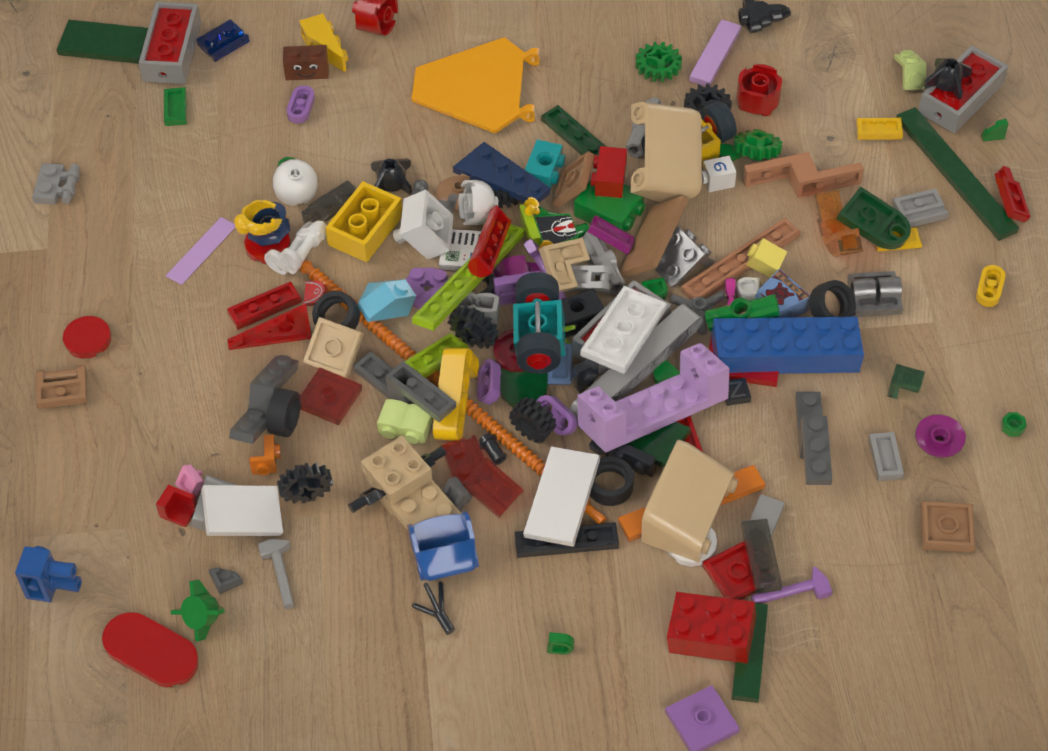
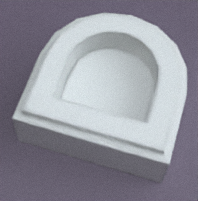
M743 277L739 279L735 289L736 295L747 300L755 299L760 287V278Z

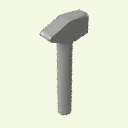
M270 539L258 543L262 560L269 558L273 560L284 608H293L294 602L282 553L291 548L290 542L288 540Z

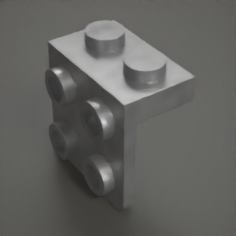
M678 225L657 268H655L661 277H664L665 281L672 287H676L699 262L707 268L715 263L709 256L712 252L703 243L698 245L695 242L697 237L688 228L684 231Z

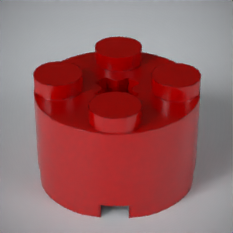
M355 1L352 6V12L355 14L356 29L377 35H388L396 23L393 17L394 13L398 14V1Z
M755 64L753 68L747 69L746 67L740 72L736 100L741 111L769 116L778 107L783 80L777 74L775 68L765 64Z

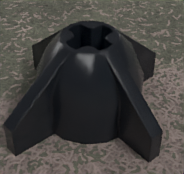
M936 58L934 64L935 71L925 80L924 88L936 86L942 91H952L958 100L961 99L963 94L962 80L965 77L971 76L972 68L953 58Z
M404 158L373 161L371 169L376 172L377 178L374 186L387 192H395L402 189L410 195L412 193V186L406 180V170L411 167V160Z

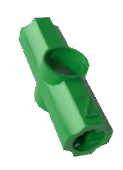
M775 294L753 300L737 298L728 306L705 311L709 332H712L714 318H771L780 315Z

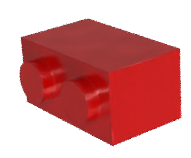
M600 146L599 155L594 156L593 169H597V172H592L591 186H595V196L622 198L627 165V148Z

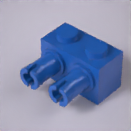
M42 546L24 547L15 575L26 599L51 603L57 589L79 592L82 584L81 577L75 576L77 571L75 563L55 561L51 551Z

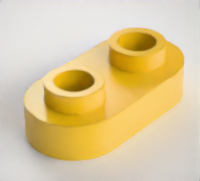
M988 265L982 270L976 293V300L982 306L993 307L999 303L1006 276L1005 271L1001 267Z

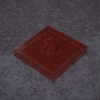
M319 367L300 395V410L339 426L362 391V384Z

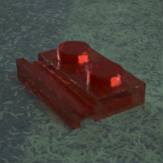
M475 435L466 440L463 438L460 441L456 440L441 445L447 453L444 458L452 477H457L461 483L467 485L466 487L481 483V480L492 479L491 471Z
M487 457L462 482L466 490L498 518L524 491Z

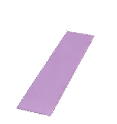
M220 217L168 272L166 277L182 285L233 231L235 224Z

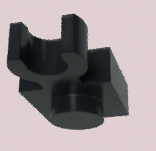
M587 359L573 366L572 381L575 383V388L579 394L583 393V390L588 386L590 387L594 383L593 381L598 378L599 363Z

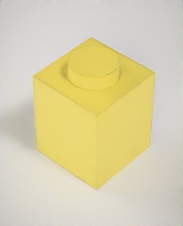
M762 238L758 244L753 243L747 253V256L750 258L746 265L770 278L779 270L787 251Z

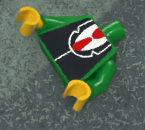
M529 197L524 203V206H526L525 214L531 216L534 213V220L541 237V245L538 250L543 246L579 239L588 231L589 226L587 223L575 225L570 214L548 211L539 206V202L533 197Z

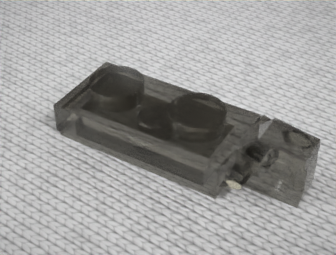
M347 180L311 202L301 212L303 222L306 224L307 222L314 223L317 220L328 221L337 214L357 188Z

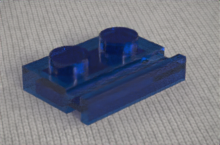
M230 19L197 38L196 42L216 62L249 43L250 40L249 36L245 35L243 30Z

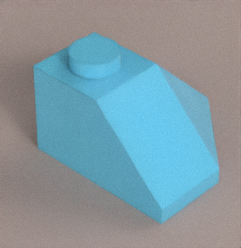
M406 279L371 282L367 284L357 306L368 322L408 316L416 294Z

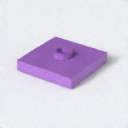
M712 685L665 708L666 715L689 751H704L738 734L740 731L739 726Z

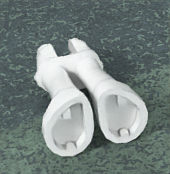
M323 221L307 222L297 231L296 237L289 248L284 249L282 252L272 249L265 254L264 258L267 265L282 275H285L287 272L295 274L302 266L311 248L317 247L325 238V227L327 225Z

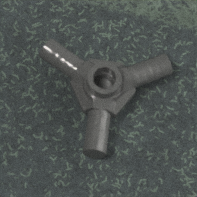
M722 291L709 298L697 297L690 300L673 294L670 303L678 306L685 304L702 317L703 322L698 329V334L705 335L708 332L705 311L713 309L715 304L723 301L726 297Z

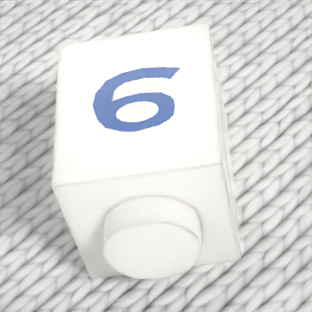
M730 156L703 161L702 184H706L709 192L735 187L736 170Z

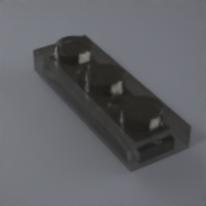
M768 520L742 521L741 528L755 593L781 591L782 581Z

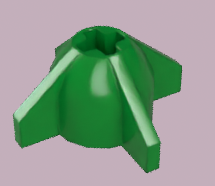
M196 579L189 581L190 596L183 600L181 608L170 611L171 615H181L184 623L189 628L194 629L195 641H202L206 639L211 625L220 614L225 613V610L219 605L216 598L210 595L202 582Z

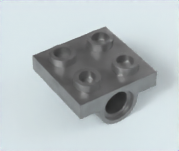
M895 271L848 274V286L853 292L856 301L855 317L902 314V283L900 277L896 276Z

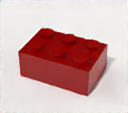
M676 591L666 637L669 653L748 664L756 622L755 602Z

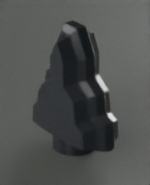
M743 0V8H739L738 11L740 25H747L750 34L762 31V28L771 26L773 22H779L791 16L790 7H786V5H769L764 1Z

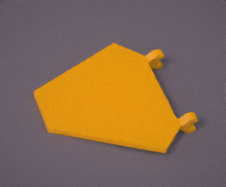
M503 37L418 66L415 69L412 102L494 134L518 118L526 122H534V105L527 104L520 108L524 62L533 66L539 65V49L531 48L523 52L507 38Z

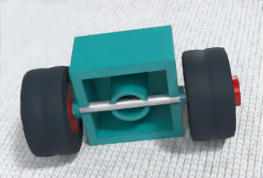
M543 272L528 273L520 277L516 283L517 304H513L514 346L517 363L522 370L534 374H543L555 370L561 362V356H566L565 316L562 300H559V284L552 275Z

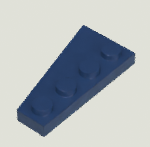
M486 142L480 144L453 166V173L458 175L463 173L470 176V180L483 181L489 184L491 189L506 191L510 197L525 202L529 197H533L540 203L550 195L549 186Z

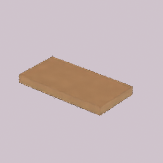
M684 195L650 207L633 242L632 249L619 271L623 278L657 268L688 203V199Z

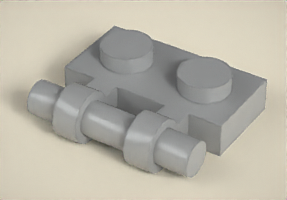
M42 163L32 196L33 202L36 204L56 205L58 198H62L61 201L63 203L69 204L71 198L75 196V183L79 181L80 166L71 164L70 169L66 172L64 164Z

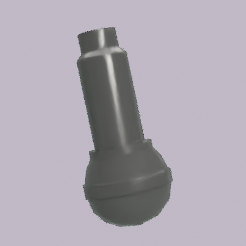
M422 179L414 182L413 192L410 196L423 190L428 191V183Z

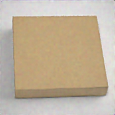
M319 317L303 362L348 379L364 333Z

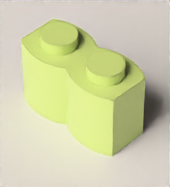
M386 399L377 421L378 433L387 439L403 436L411 444L425 443L434 418L416 404Z

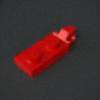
M1002 166L995 173V180L1007 217L1025 223L1031 216L1020 183L1014 181L1009 167Z

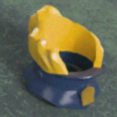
M255 200L241 210V214L235 216L234 219L235 228L239 234L248 233V239L261 246L279 243L290 232V219L286 215L285 206L278 202Z

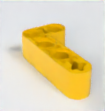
M445 348L443 350L438 388L456 401V408L441 422L434 419L433 436L435 440L460 441L462 439L470 378H476L479 370L478 357L469 348Z

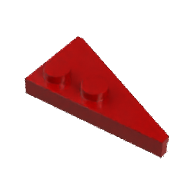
M307 304L298 306L227 339L229 350L311 339Z

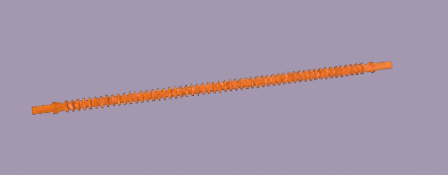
M304 260L300 267V272L309 275L311 281L316 280L324 283L328 288V292L342 291L347 294L341 287L334 284L333 280H329V277L325 276V273L321 272L319 268L315 269L312 266V262ZM338 303L341 307H345V310L348 311V307L346 304ZM360 311L359 322L363 323V326L372 331L374 335H377V338L386 343V346L391 347V350L400 355V358H405L406 361L416 354L415 350L407 346L406 342H402V339L393 334L391 330H388V327L384 326L382 322H379V320L368 322ZM437 370L426 377V379L438 387L440 372ZM468 396L467 415L472 416L473 420H477V424H482V428L486 429L488 433L497 436V441H501L503 446L506 445L507 450H511L512 454H516V457L518 459L521 458V461L526 463L527 467H531L533 472L537 471L536 474L541 476L546 464H543V459H538L537 454L533 455L532 450H528L527 446H523V442H518V438L513 437L512 433H508L507 429H503L502 424L498 425L497 420L493 421V417L488 416L487 412H483V408H478V404L474 403ZM588 499L584 512L598 524L605 523L607 518L593 507Z

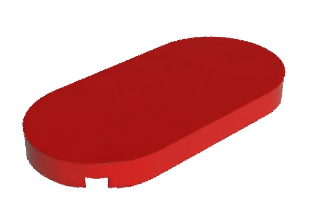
M136 612L120 614L110 620L103 630L102 643L107 655L111 659L161 687L167 688L173 687L172 685L185 684L197 672L198 654L195 646L188 639L145 615Z

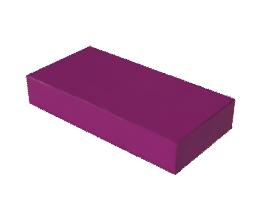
M597 215L591 220L587 231L627 255L632 249L635 239L634 236Z

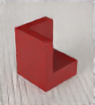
M169 484L156 502L160 518L182 527H187L197 505L194 494Z

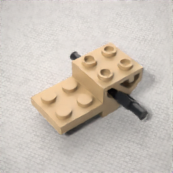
M400 436L361 461V467L371 488L361 493L358 499L348 504L350 511L355 513L365 505L369 506L380 500L392 517L395 515L406 529L409 524L414 525L435 516L461 514L432 480V470L430 467L436 464L435 461L447 455L445 449L440 446L433 452L420 456L403 436Z

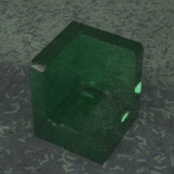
M896 364L887 397L897 399L900 388L919 393L925 371Z

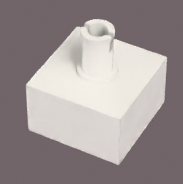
M423 190L404 198L401 227L393 231V237L396 242L398 241V244L407 241L429 260L450 251L453 214L427 190Z

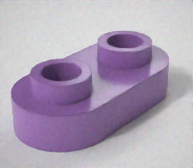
M303 85L293 90L287 106V117L292 123H303L309 118L315 101L314 90L311 87Z
M486 359L481 364L477 377V399L487 405L496 402L500 397L501 366L492 359Z
M544 395L536 401V403L538 401L541 402L542 407L546 406L548 412H552V418L556 419L555 423L557 424L553 430L556 434L571 435L575 432L578 423L577 418L558 398Z

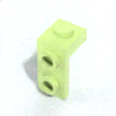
M904 50L900 54H895L894 59L903 67V89H925L926 62L912 50Z

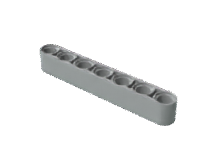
M685 304L680 305L653 329L625 374L610 368L586 391L599 386L615 402L623 399L700 328L703 318ZM577 399L570 407L576 418H578Z

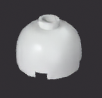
M290 159L281 163L276 168L273 176V189L280 201L291 206H297V204L308 203L315 196L318 188L317 175L313 167L307 162L299 159Z
M464 180L461 184V187H465L464 192L459 193L458 197L460 219H465L463 225H482L485 223L489 211L496 205L498 206V198L487 183L478 180Z

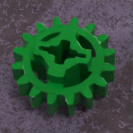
M655 41L653 46L645 44V49L639 48V53L635 57V69H638L639 75L644 74L645 80L649 77L652 78V82H655L656 79L664 82V78L672 80V75L678 76L679 70L682 69V55L679 54V49L673 50L672 44L665 46V42H662L661 45H657Z
M754 129L753 132L747 130L745 133L739 132L738 135H735L733 149L736 150V153H742L741 156H748L756 161H762L763 158L770 160L771 157L777 158V155H781L783 141L780 140V137H774V134L766 133L760 129Z

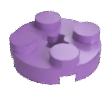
M417 267L410 271L406 281L416 294L412 306L420 309L449 280L444 270ZM430 286L432 288H429V291H424L423 287Z

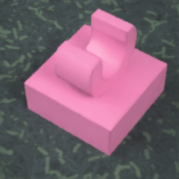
M191 464L184 465L175 485L181 490L194 494L197 499L204 480L201 478L203 472L195 470Z

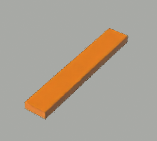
M755 465L734 472L735 478L738 479L734 494L729 493L727 497L724 496L720 506L765 489L766 484ZM646 507L618 517V523L629 542L641 537L642 518Z

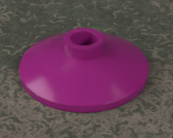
M931 415L919 422L915 431V438L919 447L924 452L935 457L946 458L954 456L962 450L966 441V434L961 424L955 419L946 415Z

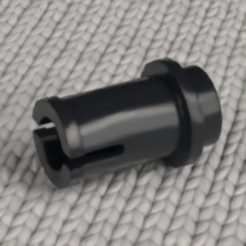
M486 433L479 439V447L486 451L494 465H499L507 459V454L504 453L497 443L495 435Z

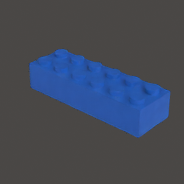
M858 317L714 318L711 332L713 354L729 367V373L779 371V374L860 373L864 351Z

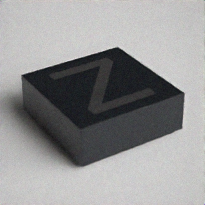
M746 378L729 380L728 399L725 400L727 406L751 402Z

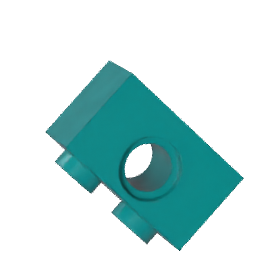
M537 139L525 167L527 172L549 186L550 191L553 184L558 182L559 168H563L566 155H563V145Z

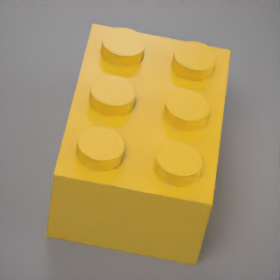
M362 181L325 227L328 245L367 263L401 220L403 210L402 198Z

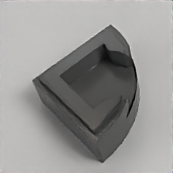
M222 568L208 570L219 595L243 584L240 575L234 571L223 570Z

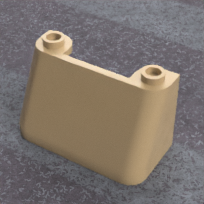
M648 102L631 104L632 121L638 125H645V167L639 168L633 173L631 177V193L660 203L682 195L687 199L696 197L700 193L702 186L700 113L691 108Z
M677 440L644 511L641 542L700 562L702 555H707L712 543V540L708 539L709 530L724 496L727 497L729 493L734 494L738 479L735 478V473L690 443Z

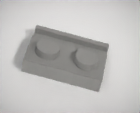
M936 188L893 198L892 202L893 207L908 219L910 227L948 218L949 214L948 210H945V205Z

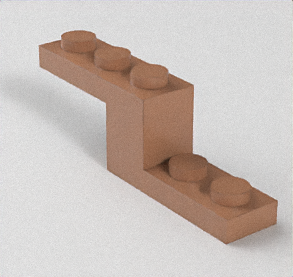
M805 152L745 165L743 183L745 187L788 178L798 198L861 184L864 168L860 162L817 171L810 153Z

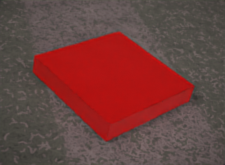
M747 540L702 562V567L724 598L742 600L774 583V578Z

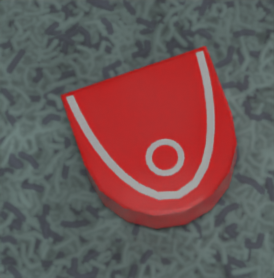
M316 280L306 281L303 304L314 306L317 300L328 292L327 286Z

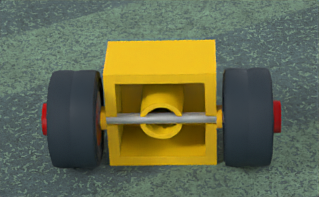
M721 101L711 103L700 110L702 166L703 161L719 158L720 144L732 139L737 133L734 116L727 105ZM645 135L642 137V149H643L644 155H645Z

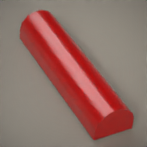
M497 205L489 211L468 263L470 273L476 277L483 278L492 274L511 224V220Z

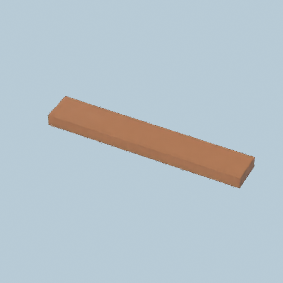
M783 218L681 285V292L689 299L697 297L708 298L725 286L727 278L736 279L751 269L746 264L750 258L747 256V253L753 243L758 244L764 238L783 248L800 237L801 231L789 220Z

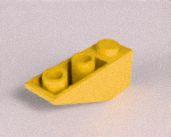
M323 13L299 20L301 36L306 46L327 45L329 63L343 72L347 71L346 62L348 61V55L345 49H341L339 36L334 35L331 21H327Z

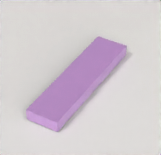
M721 19L690 74V82L706 86V83H709L711 86L741 31V25Z

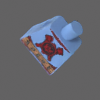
M780 269L756 293L755 299L773 294L776 295L780 315L771 318H793L809 311L810 295Z

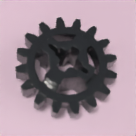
M706 83L705 87L698 84L697 90L690 88V93L685 94L684 107L691 108L700 113L703 107L716 101H721L731 110L732 100H730V94H725L724 88L717 89L718 85H714L712 88L709 83Z
M464 305L463 308L457 306L449 316L447 322L451 325L449 329L455 331V336L461 337L462 341L471 347L477 345L479 349H482L483 346L488 349L490 345L493 346L498 338L499 331L496 330L497 325L491 323L492 318H486L483 311L476 310L474 307L470 310L467 305Z
M307 462L304 466L295 465L294 470L286 469V474H281L279 476L280 480L277 481L280 497H284L286 502L292 499L293 504L298 501H302V504L306 503V501H315L317 496L324 497L323 492H330V486H333L330 469H326V465L319 467L316 462L312 466H309Z

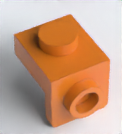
M274 434L264 435V456L249 458L253 475L277 473V459H281L280 444L275 443Z

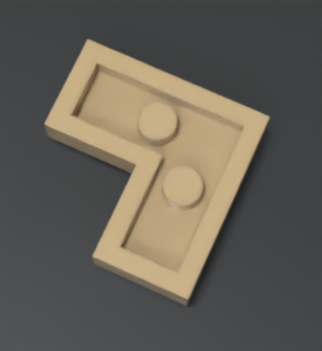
M583 238L541 247L539 252L546 272L557 280L559 292L575 289L578 285L571 266L586 263L590 260Z

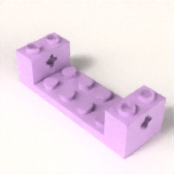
M701 343L680 351L679 375L615 402L599 386L578 394V426L606 453L728 399L729 367Z

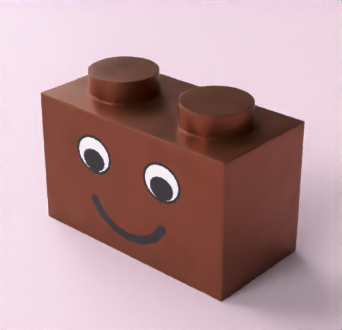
M327 45L283 47V67L286 81L329 79Z

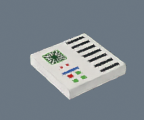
M452 229L450 251L440 255L439 269L456 271L462 267L472 256L481 231Z

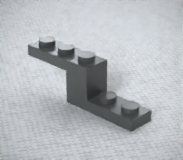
M370 351L353 366L355 373L387 398L399 400L407 404H416L438 422H441L456 408V401L404 361L393 369Z
M286 355L275 356L250 383L248 410L230 429L229 439L253 444L266 430V415L273 393L277 389L282 388L298 370V360L291 359Z
M796 392L799 457L804 458L806 485H831L832 468L827 416L822 414L821 392Z

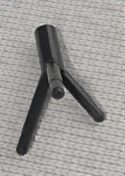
M443 582L438 583V602L429 584L424 583V588L435 611L413 603L412 607L435 617L446 635L453 633L455 628L444 612Z

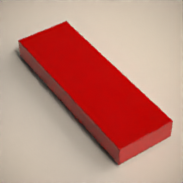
M290 281L229 307L227 312L235 327L239 330L302 301L299 293Z

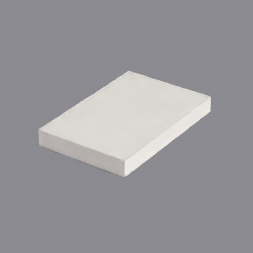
M203 485L201 488L207 536L282 535L283 527L277 486Z

